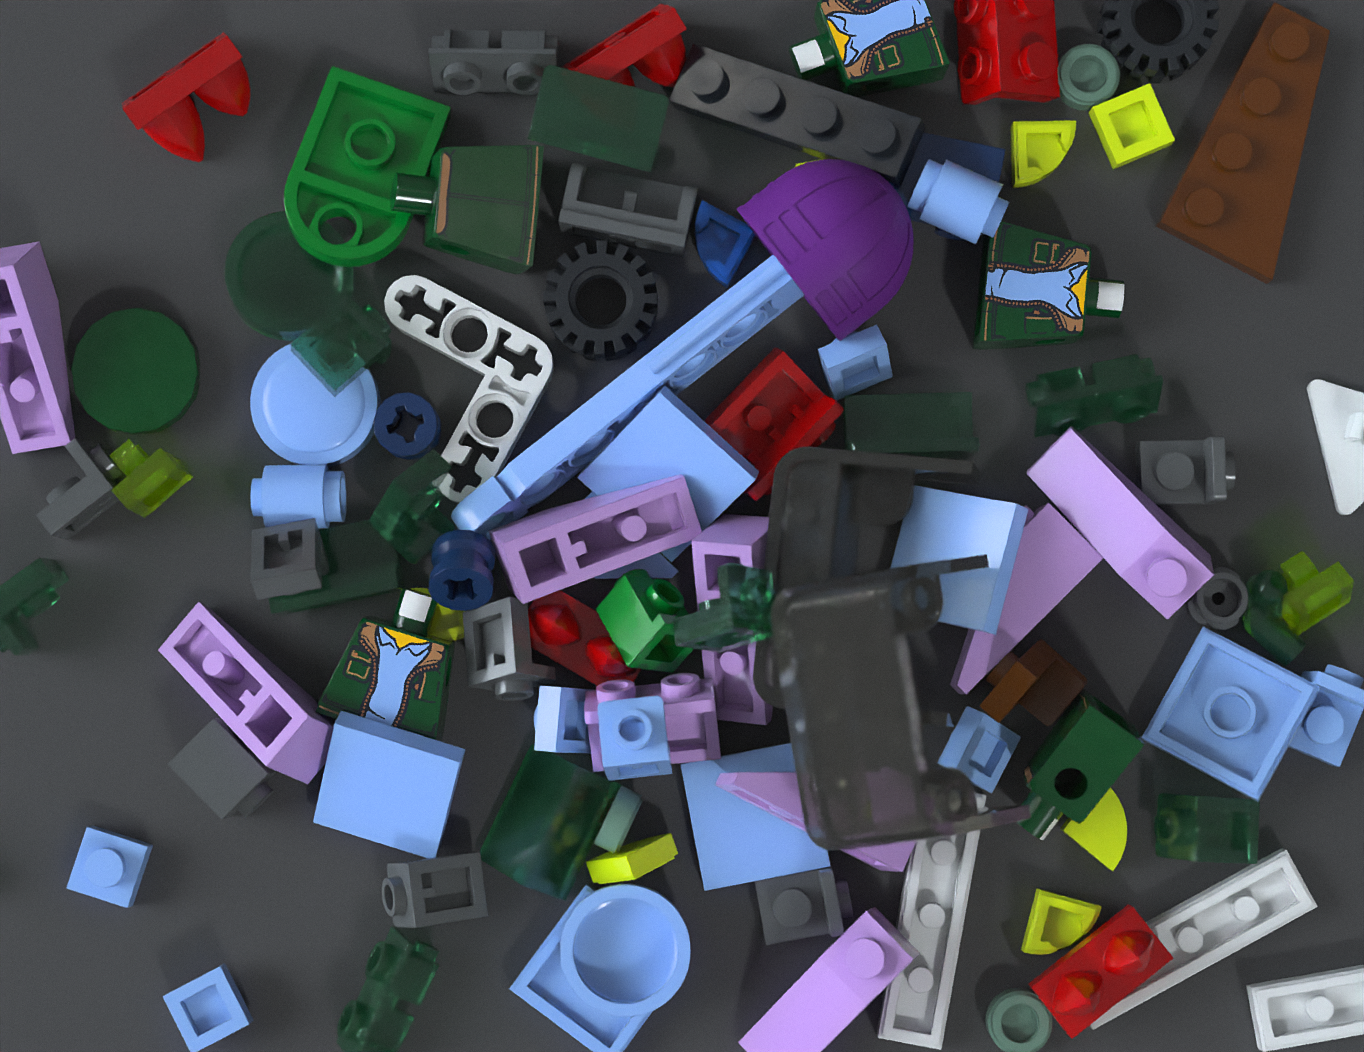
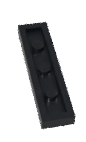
M696 44L692 45L669 98V102L677 110L824 160H844L866 166L881 175L885 180L900 186L926 128L921 118Z

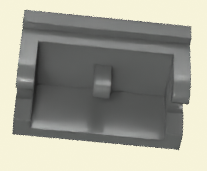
M572 163L558 220L560 230L563 234L598 241H608V243L617 245L619 243L626 247L684 258L698 188L682 187Z

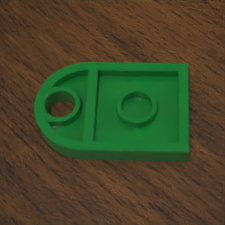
M331 66L285 184L284 206L289 228L300 246L323 262L343 267L367 265L391 253L405 237L414 216L411 213L391 211L390 198L394 175L398 172L425 177L429 176L431 159L439 150L451 118V107ZM334 217H343L350 220L356 227L355 235L344 244L328 243L319 233L321 226L327 220Z

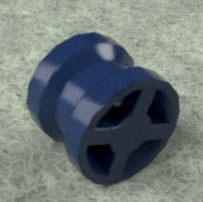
M409 392L394 394L385 399L378 407L373 421L374 433L380 445L395 457L408 461L422 459L431 454L439 444L442 434L441 419L436 410L424 398ZM400 418H402V419L400 420V422L398 423V427H397V428H394V429H391V428H393V427H396L397 422L399 421Z
M454 530L439 536L434 542L431 559L434 568L430 572L429 593L438 604L451 610L467 611L477 609L490 600L494 581L491 571L494 569L496 550L493 543L487 537L471 530Z

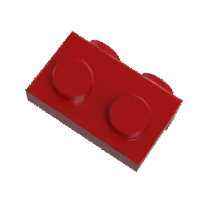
M1054 0L954 1L959 51L958 76L963 104L976 105L993 98L1045 103L1060 97Z
M775 347L704 422L759 471L756 480L743 492L756 501L763 495H769L777 491L788 480L793 463L807 449H814L829 438L836 426L834 421L842 414L844 408L835 399L825 395L783 350Z

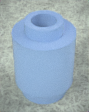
M929 159L907 207L922 213L920 220L976 244L981 233L992 238L994 237L1009 201L998 197L1003 184L949 160H946L944 165Z
M266 465L262 478L252 479V514L254 517L263 516L265 528L313 518L316 519L318 528H329L330 522L345 521L347 492L344 471H329L328 465Z

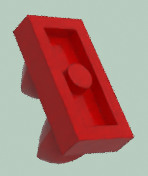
M660 3L560 67L558 74L569 92L580 97L597 117L617 129L630 133L634 132L638 117V99L635 84L628 67L633 64L642 75L651 81L674 88L686 61L685 45L680 33L687 30L674 7Z
M223 32L122 102V109L137 130L143 128L158 145L181 158L201 162L204 159L205 149L204 130L200 115L189 94L194 92L203 102L220 112L238 116L246 115L250 103V84L247 71L241 61L242 55L227 34Z
M561 590L533 600L528 609L530 641L533 649L596 686L611 680L635 681L641 669L627 667L597 611Z
M1128 904L1028 985L1066 1034L1073 1039L1170 962L1173 957L1135 908Z

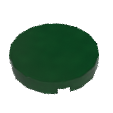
M131 308L111 312L90 326L77 344L71 371L75 394L90 416L111 430L136 435L161 432L183 418L197 398L200 382H198L200 377L199 366L201 365L199 352L186 330L162 313L141 308Z

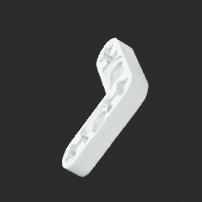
M417 275L404 276L396 280L389 287L385 296V312L392 324L402 333L484 376L443 451L435 470L436 483L440 491L451 501L459 504L465 497L477 489L466 485L461 493L454 491L453 488L456 480L448 473L454 463L458 466H464L474 451L469 446L461 445L466 435L470 434L483 447L499 450L493 462L483 453L475 466V472L482 478L479 484L481 486L492 476L497 477L503 470L552 379L554 361L547 345L538 337L427 278ZM419 290L425 291L424 302L430 309L441 315L444 313L445 303L455 306L443 319L439 338L429 335L436 328L434 321L420 314H415L410 322L403 320L405 310L399 304V299L403 295L414 297ZM466 318L478 319L487 327L488 337L486 343L475 352L460 351L452 342L454 327L458 322ZM501 332L511 336L503 344L505 349L519 356H524L528 349L537 351L535 361L542 368L538 376L527 373L522 381L514 379L516 371L514 366L499 356L496 358L494 368L484 364L496 351ZM498 402L505 404L513 413L511 429L501 437L491 438L485 436L478 428L477 418L479 412L490 403Z

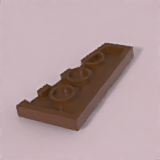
M1276 2L1269 7L1165 206L1156 227L1266 284L1273 280L1330 30Z

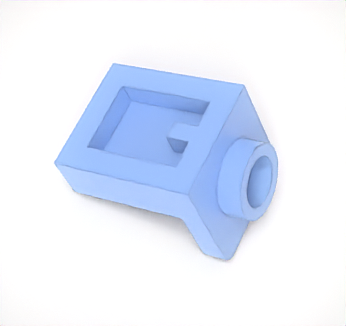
M1327 664L1324 673L1320 671L1302 672L1301 677L1320 686V690L1291 741L1289 748L1331 766L1340 767L1364 709V690L1361 689L1364 678L1348 670Z
M660 696L603 701L598 704L602 762L608 781L672 774L664 703Z

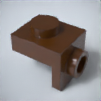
M1040 639L1021 658L1010 651L986 678V681L995 688L980 704V707L1000 723L1020 703L1040 722L1050 726L1087 685L1088 681L1080 671L1045 641Z

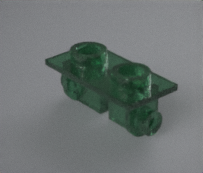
M1137 354L1092 363L1091 371L1095 384L1088 386L1085 384L1080 366L1036 374V381L1025 383L1028 404L1030 408L1036 407L1034 436L1035 438L1050 434L1062 436L1071 426L1079 433L1088 426L1116 421L1127 424L1139 421L1150 413L1158 412L1163 377L1162 375L1155 376L1154 365L1150 357L1140 359Z
M391 926L385 941H379L370 952L365 967L367 979L357 1000H350L340 1015L337 1025V1035L339 1036L337 1044L343 1052L399 1051L414 1017L394 1007L399 998L418 1006L421 1005L440 966L435 961L439 953L437 948L420 940H416L413 945L398 928Z

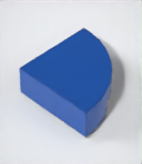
M702 200L695 221L696 249L708 273L718 283L728 288L756 235L748 224Z

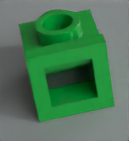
M634 569L619 577L614 584V588L596 608L625 664L631 668L673 673L710 631L705 620L690 617L684 607V598L674 585L663 579H651L648 572L644 569Z

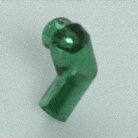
M1263 570L1259 574L1251 576L1245 584L1248 592V604L1242 614V625L1252 638L1282 665L1287 666L1304 649L1307 643L1282 622L1283 595L1288 593L1286 579L1275 570Z

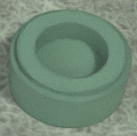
M1094 44L1078 45L1066 52L1058 64L1059 98L1069 107L1081 111H1090L1092 107L1108 101L1116 91L1120 79L1119 66L1114 56L1105 48Z
M621 785L594 842L595 845L612 853H615V851L619 852L642 804V795Z
M1011 988L1002 991L993 998L986 1011L985 1023L987 1032L993 1042L1005 1052H1036L1046 1044L1051 1035V1013L1037 995L1027 989Z

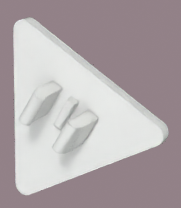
M1316 379L1307 386L1310 405L1336 511L1341 515H1348L1364 502V393Z

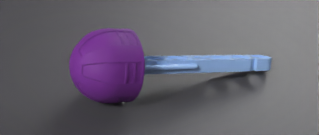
M835 159L804 163L790 169L767 184V187L753 195L743 206L738 207L737 211L771 254V257L508 463L497 477L492 476L465 497L456 506L451 515L458 529L475 531L491 540L489 530L519 520L529 512L528 508L546 499L579 473L664 385L677 396L801 297L807 300L839 341L843 340L881 310L895 296L908 274L913 256V229L907 208L897 191L887 180L872 169L850 161Z

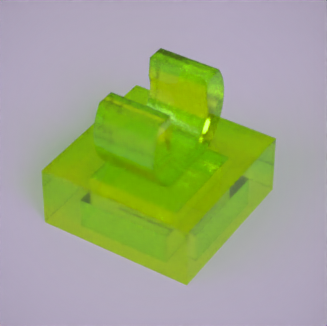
M130 439L109 455L127 476L112 489L113 493L128 510L144 518L150 515L193 477L177 457L164 449L159 448L154 454L149 456L139 444L136 446Z
M1301 551L1281 564L1280 567L1284 573L1279 575V579L1289 592L1284 596L1282 617L1297 636L1350 602L1354 580L1339 561L1319 573L1310 558Z

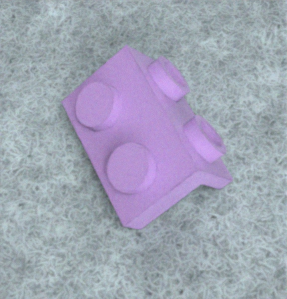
M678 673L664 677L659 684L635 686V683L630 680H611L599 684L596 690L585 691L584 715L585 723L588 724L593 772L604 771L598 704L603 701L660 696L663 699L671 764L721 759L713 678L700 679L696 674Z

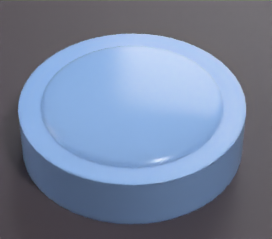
M321 339L297 341L275 352L267 359L257 373L250 397L251 415L255 428L261 439L272 451L296 465H328V467L348 461L369 443L374 435V417L378 407L381 405L377 382L367 365L346 347Z
M620 883L603 887L591 893L574 909L565 924L561 937V966L571 989L585 1004L611 1016H640L664 1005L682 985L690 963V938L682 915L664 895L643 885Z

